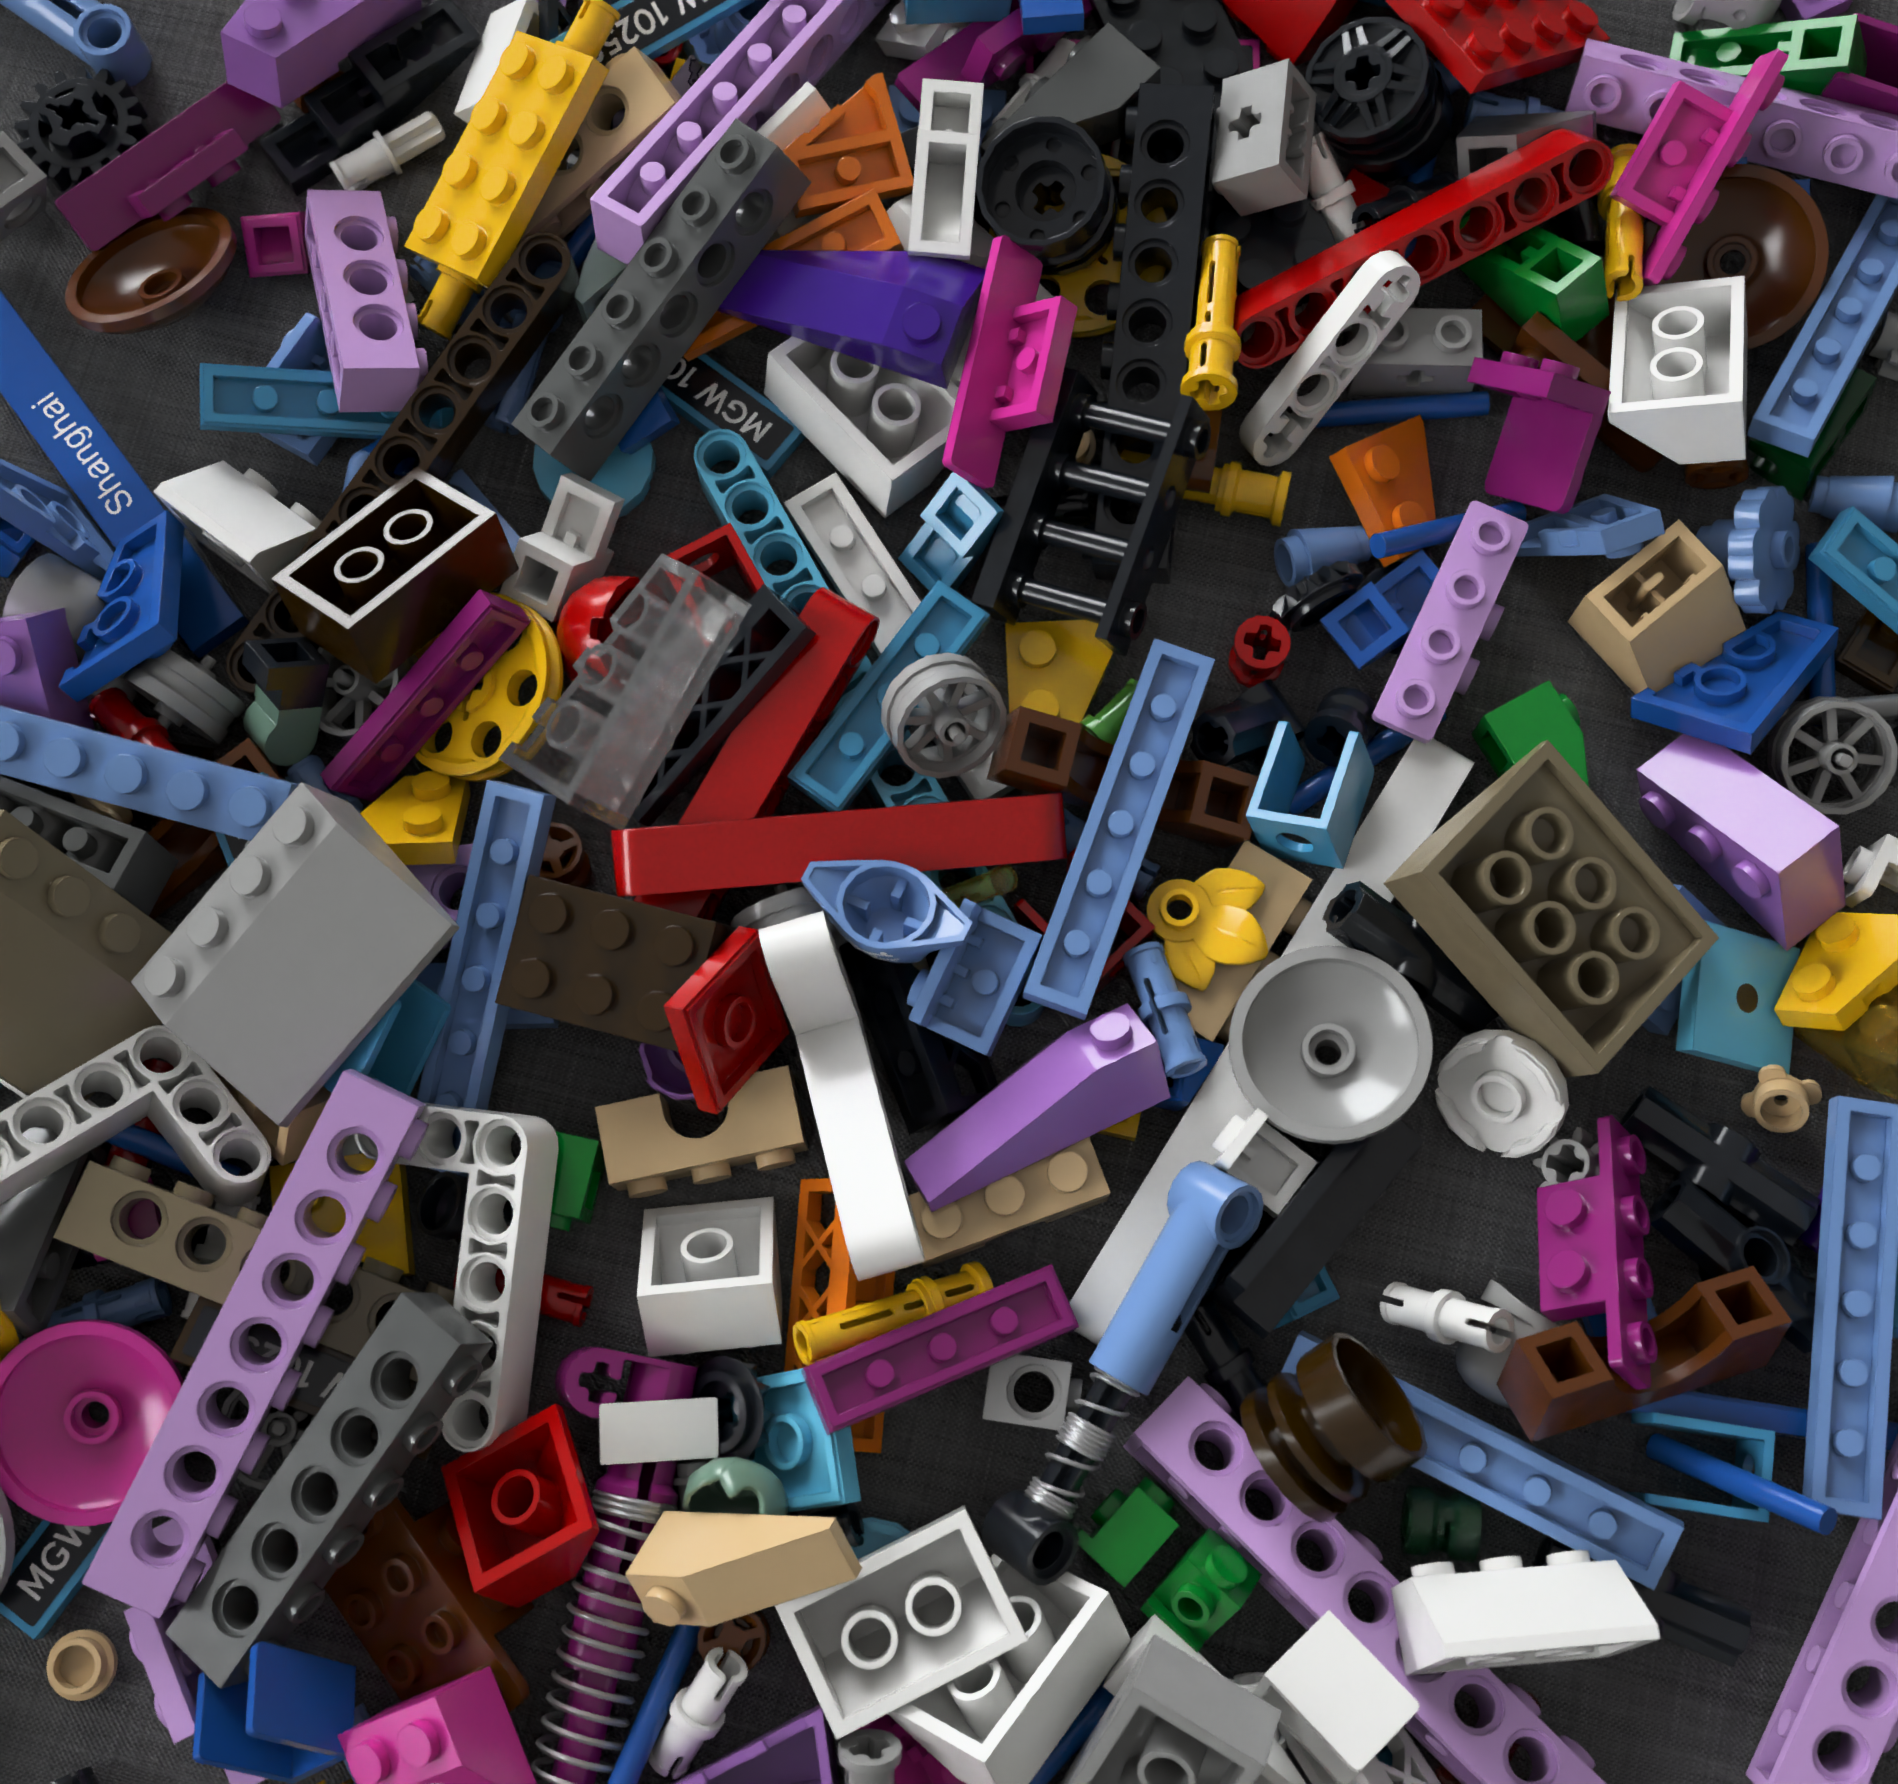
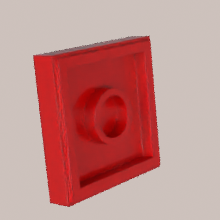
M738 926L663 1006L698 1109L718 1115L789 1034L778 993L771 979L763 954L758 929Z

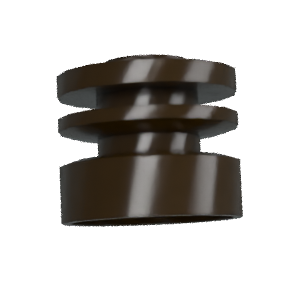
M1333 1333L1300 1357L1296 1365L1297 1376L1292 1373H1278L1271 1378L1267 1388H1257L1244 1398L1240 1406L1242 1426L1250 1446L1266 1474L1282 1494L1303 1514L1319 1522L1332 1521L1345 1512L1348 1503H1356L1364 1499L1370 1488L1369 1478L1377 1483L1388 1482L1422 1459L1427 1449L1426 1438L1420 1420L1397 1380L1378 1357L1362 1342L1347 1333Z

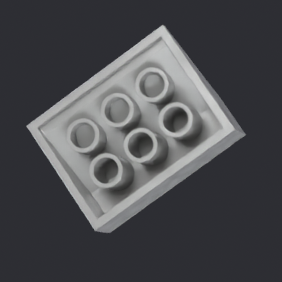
M301 782L134 977L131 983L164 1026L274 1123L287 1128L460 927L350 802Z

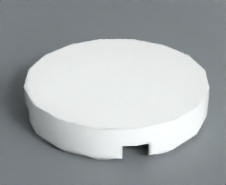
M1484 1029L1463 1037L1442 1059L1437 1071L1439 1075L1438 1088L1435 1090L1436 1102L1448 1127L1467 1145L1482 1152L1487 1148L1495 1152H1503L1500 1157L1518 1158L1539 1151L1559 1131L1569 1107L1567 1081L1555 1059L1534 1040L1510 1030Z

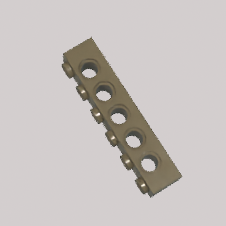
M117 1155L113 1156L109 1166L89 1161L53 1238L224 1305L269 1216L241 1206L237 1216L234 1217L211 1207L216 1195L179 1180L173 1191L149 1183L147 1181L153 1171L152 1169ZM149 1199L159 1207L162 1220L159 1229L152 1236L141 1239L130 1230L128 1217L131 1209L137 1203ZM206 1225L218 1227L226 1239L223 1255L211 1264H204L197 1260L191 1248L193 1236L200 1228ZM367 1256L362 1268L358 1266L349 1282L353 1289L351 1305L345 1312L337 1315L333 1314L319 1343L357 1357L378 1327L381 1309L388 1302L396 1300L401 1292L438 1293L453 1307L455 1291L429 1281L425 1291L421 1292L399 1283L404 1273L403 1270ZM288 1260L290 1273L283 1286L293 1294L303 1295L310 1293L314 1283L311 1269L302 1261ZM413 1365L409 1379L418 1382L417 1371Z

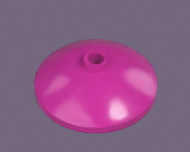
M95 1319L73 1320L50 1326L16 1346L0 1363V1486L6 1496L28 1513L52 1523L67 1526H95L113 1522L184 1383L178 1368L166 1352L153 1340L128 1326ZM91 1402H100L106 1406L109 1413L107 1422L100 1423L91 1418L89 1414Z

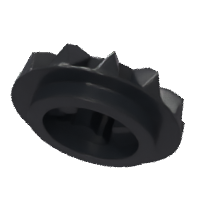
M1337 561L1329 567L1322 566L1317 572L1304 576L1296 585L1287 588L1286 594L1275 600L1269 616L1279 620L1287 628V631L1301 632L1320 624V619L1357 592L1356 589L1361 584L1363 575L1355 563H1349L1348 561Z
M738 1355L718 1356L703 1363L697 1371L692 1398L716 1397L718 1399L719 1456L717 1458L740 1457L751 1461L755 1458V1449L769 1442L764 1423L775 1414L765 1408L764 1397L770 1386L757 1382V1365L740 1362ZM726 1398H735L733 1411L738 1416V1421L736 1422L730 1421L732 1409L727 1404Z

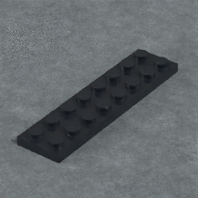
M1089 0L1093 8L1091 13L1099 30L1107 23H1110L1161 67L1160 84L1214 86L1216 110L1220 107L1223 79L1253 70L1219 0ZM1215 122V127H1214V138H1213V148H1212V158H1211V161L1215 158L1216 141H1217L1216 122ZM1165 149L1156 153L1160 163L1163 164L1171 163L1181 155L1178 151L1172 149ZM1211 177L1209 178L1203 241L1214 234H1226L1238 240V246H1241V255L1238 264L1237 296L1336 244L1321 211L1317 212L1309 203L1314 200L1309 191L1307 199L1240 216L1225 197L1216 192ZM1306 294L1299 300L1296 308L1309 302V294Z

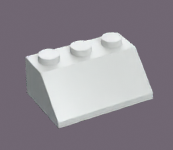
M1745 276L1643 286L1641 293L1628 301H1616V289L1609 383L1611 394L1608 400L1609 423L1679 465L1745 460L1748 350Z
M792 336L768 353L764 394L863 497L886 518L928 487L944 468L942 459L959 388L951 380L948 388L945 389Z
M965 1505L859 1558L858 1561L862 1569L857 1579L775 1606L836 1740L1028 1641Z
M1588 1550L1550 1554L1546 1556L1548 1566L1523 1568L1521 1556L1490 1558L1479 1561V1572L1456 1574L1453 1562L1426 1563L1411 1567L1412 1577L1391 1588L1405 1676L1606 1658L1661 1638L1657 1622L1616 1560L1591 1562Z
M993 1554L990 1559L1028 1641L891 1711L888 1715L957 1779L966 1784H1029L1132 1640L1108 1591L1067 1571L1055 1582L1045 1586L1035 1585Z

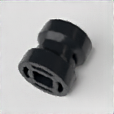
M445 1171L437 1174L429 1181L421 1194L417 1208L418 1227L424 1234L445 1241L455 1239L460 1246L468 1178ZM509 1200L505 1202L503 1208V1218L507 1226L511 1219V1204Z

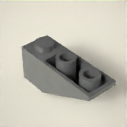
M1107 23L1093 37L1086 36L1081 39L1071 50L1066 63L1051 78L1043 77L1037 81L1028 92L1024 104L1008 119L1001 118L988 129L980 145L981 159L990 142L1010 124L1033 116L1062 117L1082 127L1097 146L1118 140L1125 134L1127 107L1138 106L1140 83L1160 84L1161 67L1110 23Z

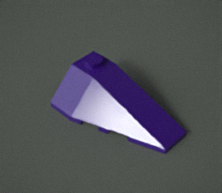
M761 250L717 311L947 389L976 314L986 269L956 259L908 255V251Z

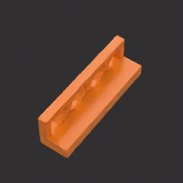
M874 188L766 244L762 250L902 251L904 247ZM716 311L683 357L689 362L758 325Z
M830 1178L801 1179L784 1372L807 1367L800 1360L794 1345L793 1326L796 1325V1322L808 1321L849 1309L859 1304H866L893 1296L895 1271L858 1281L846 1246L836 1202L834 1220L826 1230L820 1222L822 1195L834 1194ZM825 1261L830 1269L829 1286L819 1296L815 1289L816 1271ZM884 1412L851 1426L855 1452L881 1453Z

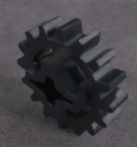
M78 66L75 78L70 80L60 70L54 72L56 85L49 89L38 82L34 85L36 92L40 96L37 102L22 101L20 107L29 119L15 122V129L23 138L17 145L47 175V180L51 179L59 191L65 192L72 182L75 185L79 184L134 146L138 141L151 134V131L144 122V119L148 117L147 111L138 97L135 96L128 83L124 79L115 82L109 71L103 68L94 79L85 66ZM114 109L118 113V126H116L117 120L112 114ZM49 141L54 146L53 152L50 150Z

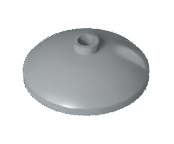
M1315 946L1288 953L1267 965L1250 981L1235 1006L1229 1030V1056L1232 1071L1240 1090L1249 1104L1255 1110L1259 1108L1269 1116L1266 1121L1279 1130L1294 1137L1316 1143L1340 1144L1355 1142L1374 1136L1396 1123L1406 1114L1420 1095L1429 1074L1433 1054V1039L1429 1018L1421 999L1410 983L1397 970L1381 959L1363 951L1341 946ZM1329 1046L1338 1052L1340 1059L1335 1064L1325 1065L1317 1060L1315 1051L1320 1047Z

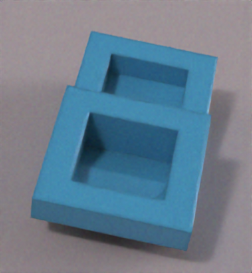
M952 472L920 516L925 520V523L898 559L929 591L938 579L956 591L989 543L1004 510L982 488Z

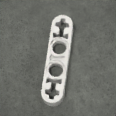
M1391 250L1379 252L1371 256L1360 267L1245 417L1240 426V441L1260 465H1278L1288 460L1297 451L1415 300L1421 284L1419 273L1398 252ZM1390 280L1392 283L1387 288L1383 286ZM1367 305L1372 309L1369 314L1363 310ZM1360 323L1359 331L1355 338L1344 346L1336 347V341L1340 333L1346 327ZM1321 374L1320 381L1312 392L1305 396H1297L1301 383L1312 375ZM1288 406L1293 410L1291 414L1286 410Z

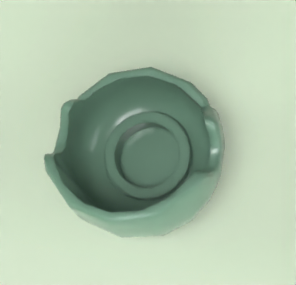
M740 1457L715 1458L689 1476L682 1503L687 1512L787 1516L788 1498L781 1480L763 1465Z

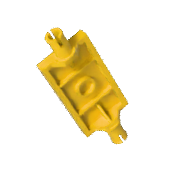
M583 0V4L563 42L557 40L555 43L516 31L510 45L503 51L499 66L481 100L473 108L471 119L454 152L446 160L442 174L425 207L415 219L414 228L404 247L419 257L438 265L436 270L441 273L420 314L417 315L418 323L447 340H451L452 332L472 294H480L483 287L489 288L514 253L609 72V69L601 64L597 57L621 15L605 1Z

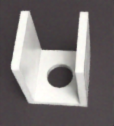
M1330 1610L1263 1675L1253 1693L1282 1711L1279 1719L1281 1724L1338 1784H1349L1419 1710L1418 1701Z

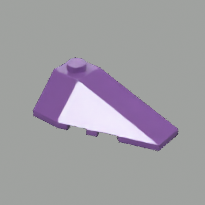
M1128 1003L1053 1039L904 1161L908 1174L930 1211L933 1212L1170 1098L1158 1042Z

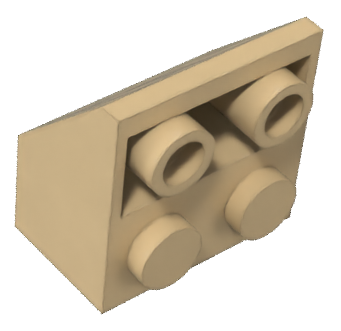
M1677 520L1665 530V534L1656 537L1585 595L1567 621L1635 695L1646 688L1658 692L1674 682L1675 671L1690 662L1698 666L1704 665L1722 654L1723 643L1746 630L1738 605L1734 600V594L1724 566L1680 520Z

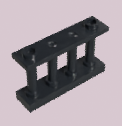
M1064 368L1053 422L1033 427L971 602L990 614L991 618L1013 625L1017 621L1020 609L1026 607L1027 604L1098 623L1095 637L1115 654L1126 656L1131 641L1136 640L1140 636L1147 618L1145 602L1195 462L1204 457L1211 439L1210 418L1193 397L1182 394L1172 420L1097 403L1098 393L1078 370ZM1091 428L1163 445L1151 480L1076 462V454L1083 434ZM1071 486L1142 504L1130 539L1056 521L1054 515L1063 491L1068 490ZM1051 545L1120 564L1108 599L1035 580L1033 573L1041 551Z

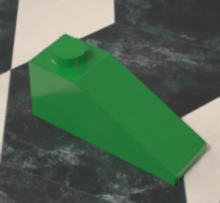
M1858 15L1758 24L1743 29L1728 27L1674 33L1669 55L1670 59L1746 77L1759 56L1779 49L1789 55L1779 73L1785 77L1782 87L1819 96L1835 73H1853L1865 77L1868 63Z
M1471 209L1462 217L1459 226L1460 230L1469 221ZM1538 226L1458 266L1520 327L1539 311L1572 340L1577 342L1610 315L1602 258Z
M1549 680L1485 714L1471 733L1498 778L1538 744L1548 740L1589 787L1584 736L1579 727L1580 717L1578 711L1565 694L1561 693L1558 695Z

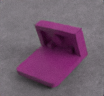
M1503 351L1500 362L1474 357L1467 382L1513 396L1485 480V491L1497 497L1556 513L1565 514L1569 512L1581 487L1582 477L1597 433L1602 425L1603 415L1611 391L1577 380L1580 368L1555 360L1543 358L1540 369H1537L1539 360L1508 351Z

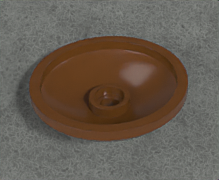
M1735 164L1732 168L1726 166L1714 188L1719 191V196L1711 212L1700 224L1693 223L1682 245L1687 247V252L1681 265L1667 281L1661 279L1657 285L1745 276L1748 350L1770 343L1785 334L1811 308L1821 290L1827 272L1829 243L1826 226L1820 210L1810 195L1797 182L1776 170L1764 166ZM1649 219L1644 227L1643 257L1661 227ZM1730 252H1739L1745 257L1743 269L1736 274H1727L1721 269L1723 257Z
M201 207L185 208L165 222L159 214L140 220L99 250L92 251L81 262L72 274L66 287V307L76 322L82 327L106 334L121 335L151 331L181 321L197 310L225 278L236 251L237 239L235 232L221 213Z

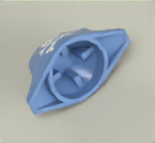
M810 861L801 878L805 888L828 915L830 922L835 925L839 933L856 949L876 959L893 963H916L924 959L930 952L961 946L964 944L973 922L926 875L913 867L896 861Z

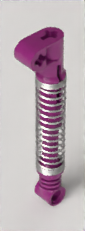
M581 1347L571 1351L560 1362L555 1373L557 1394L567 1408L599 1419L600 1404L615 1403L617 1394L598 1389L593 1391L591 1399L588 1400L589 1390L579 1386L581 1373H592L597 1362L599 1363L598 1374L620 1380L624 1361H632L623 1402L692 1399L698 1368L606 1348ZM678 1460L644 1462V1464L609 1465L607 1473L596 1481L595 1490L593 1491L595 1496L591 1500L600 1531L589 1550V1554L581 1565L585 1569L584 1577L576 1578L572 1581V1586L580 1592L579 1599L570 1601L566 1606L575 1615L574 1621L564 1624L561 1628L563 1633L570 1639L568 1644L562 1645L556 1650L558 1656L564 1660V1666L554 1669L551 1673L556 1682L567 1688L556 1689L546 1695L547 1701L561 1711L547 1713L540 1720L548 1730L556 1734H548L536 1740L537 1748L542 1753L550 1756L539 1758L530 1765L531 1770L543 1779L537 1780V1784H595L597 1772L611 1774L615 1764L600 1761L602 1749L621 1751L624 1743L605 1738L607 1726L628 1727L630 1722L628 1719L610 1715L613 1702L633 1704L635 1702L632 1696L615 1693L618 1679L637 1682L640 1679L638 1674L632 1673L634 1658L642 1659L645 1657L643 1651L636 1650L639 1636L650 1634L648 1629L641 1628L645 1611L641 1600L625 1573L662 1513L678 1509L676 1505L679 1496L672 1486ZM574 1673L573 1680L571 1682L558 1674ZM569 1695L567 1705L553 1698L555 1696ZM564 1718L562 1728L550 1723L548 1720ZM559 1741L557 1751L544 1746L542 1743ZM554 1763L551 1775L537 1767L541 1764Z

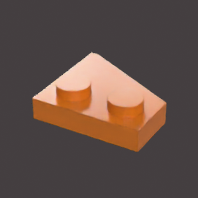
M883 72L872 75L858 92L842 105H836L821 118L815 128L809 133L800 135L783 150L790 160L811 181L809 187L793 207L795 218L831 211L874 188L880 200L907 195L913 190L914 179Z
M1420 415L1348 445L1329 456L1369 539L1376 533L1436 519L1425 427ZM1420 549L1379 560L1384 568Z

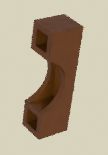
M1020 706L1006 715L1005 731L993 752L987 780L1035 794L1063 793V802L1091 810L1114 745L1088 733L1083 724ZM1179 760L1155 828L1222 848L1248 841L1251 837L1252 828L1246 818V813L1259 776L1205 760Z
M1751 1266L1696 1283L1675 1304L1648 1321L1657 1343L1656 1362L1650 1363V1388L1635 1390L1611 1369L1608 1362L1607 1336L1586 1335L1578 1321L1517 1339L1498 1379L1497 1386L1532 1443L1764 1367L1769 1362L1793 1321L1755 1267Z

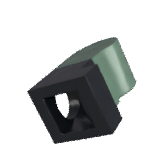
M306 637L245 641L242 664L256 679L254 693L255 701L246 710L243 719L244 729L269 761L281 766L296 764L310 754L317 741L330 664Z

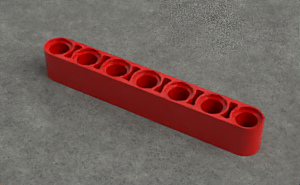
M1558 129L1239 294L1235 301L1233 329L1241 337L1242 332L1249 324L1255 322L1256 326L1251 338L1241 344V353L1237 361L1247 368L1260 369L1296 352L1350 282L1355 270L1362 266L1371 256L1379 252L1391 250L1398 252L1405 259L1404 255L1408 244L1417 237L1414 251L1405 260L1419 273L1420 286L1596 195L1609 182L1614 169L1613 155L1609 147L1601 141L1572 130ZM1578 153L1576 165L1569 172L1570 163ZM1522 182H1524L1523 192L1521 193L1519 198L1514 201V196L1517 188ZM1471 209L1469 221L1460 230L1459 226L1462 217ZM1388 280L1383 286L1387 288L1392 282ZM1309 294L1308 305L1304 311L1295 316L1297 303L1302 297ZM1367 305L1363 310L1368 314L1372 309Z
M825 587L819 588L810 597L799 617L816 635L731 732L678 824L771 817L790 786L787 779L788 774L821 733L870 649L879 629L880 620L878 617ZM730 888L636 896L633 901L711 921Z
M1063 793L611 830L616 895L618 897L802 882L801 878L810 861L889 860L908 865L921 872L1068 858Z

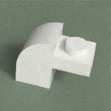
M572 472L561 475L541 532L519 538L513 554L519 570L503 582L500 594L533 608L542 617L551 622L559 620L562 608L573 592L591 580L603 577L614 553L613 550L607 547L625 499Z

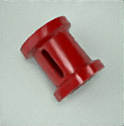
M1260 615L1245 620L1238 627L1234 636V645L1229 653L1228 667L1235 675L1239 684L1251 688L1262 681L1271 679L1274 682L1279 678L1284 667V661L1290 651L1291 638L1287 628L1275 618ZM1262 630L1267 631L1266 635L1260 633ZM1254 645H1260L1265 648L1264 660L1252 657ZM1251 670L1257 671V674H1251Z

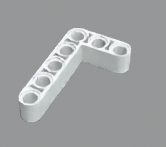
M820 911L759 929L760 942L771 979L796 1037L840 1222L858 1281H862L925 1262V1257L862 1018L825 912Z
M154 1025L141 1030L0 1112V1205L148 1116L202 1188L216 1195L214 1200L226 1206L243 1205L252 1201L259 1194L271 1162V1148L266 1138L210 1066L166 1026ZM150 1058H161L172 1064L174 1069L166 1073H156L148 1070L142 1062ZM92 1092H105L113 1096L117 1103L107 1108H97L88 1104L83 1097ZM189 1108H200L212 1115L213 1121L206 1124H195L186 1120L181 1112ZM35 1126H44L52 1129L58 1137L49 1143L37 1144L26 1139L23 1133ZM228 1158H239L246 1161L251 1166L253 1172L245 1176H236L223 1169L220 1162Z
M425 1103L426 1105L419 1119L429 1124L428 1129L411 1161L399 1157L396 1164L469 1173L453 1307L488 1338L491 1336L497 1347L495 1362L491 1360L488 1353L481 1361L483 1370L479 1379L465 1394L455 1398L441 1419L443 1422L442 1433L445 1440L459 1451L474 1452L491 1445L500 1434L527 1420L559 1150L558 1137L553 1126L545 1119L537 1116ZM456 1126H458L461 1133V1142L457 1151L453 1146L452 1139ZM516 1132L521 1140V1151L517 1159L514 1158L511 1152V1142ZM355 1134L359 1150L367 1158L377 1161L378 1151L373 1140L366 1135ZM507 1200L510 1201L513 1208V1219L509 1227L503 1218V1208ZM498 1268L502 1270L505 1277V1287L502 1294L499 1293L495 1284ZM481 1404L488 1413L489 1424L487 1430L482 1426L479 1417Z

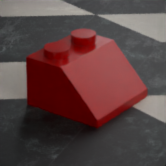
M555 1403L503 1432L491 1445L478 1451L468 1452L441 1467L474 1593L515 1608L522 1607L576 1577L600 1531L563 1407Z

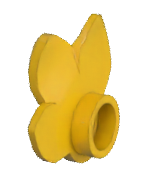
M1215 868L1195 882L1186 879H1172L1163 882L1154 889L1147 902L1146 916L1155 926L1153 932L1160 939L1164 940L1166 959L1173 976L1178 981L1198 991H1205L1214 975L1216 963L1247 965L1265 960L1268 956L1265 935L1257 920L1247 911L1254 906L1265 890V884L1261 880L1242 870ZM1175 900H1182L1189 904L1192 913L1185 919L1177 920L1168 914L1167 906Z

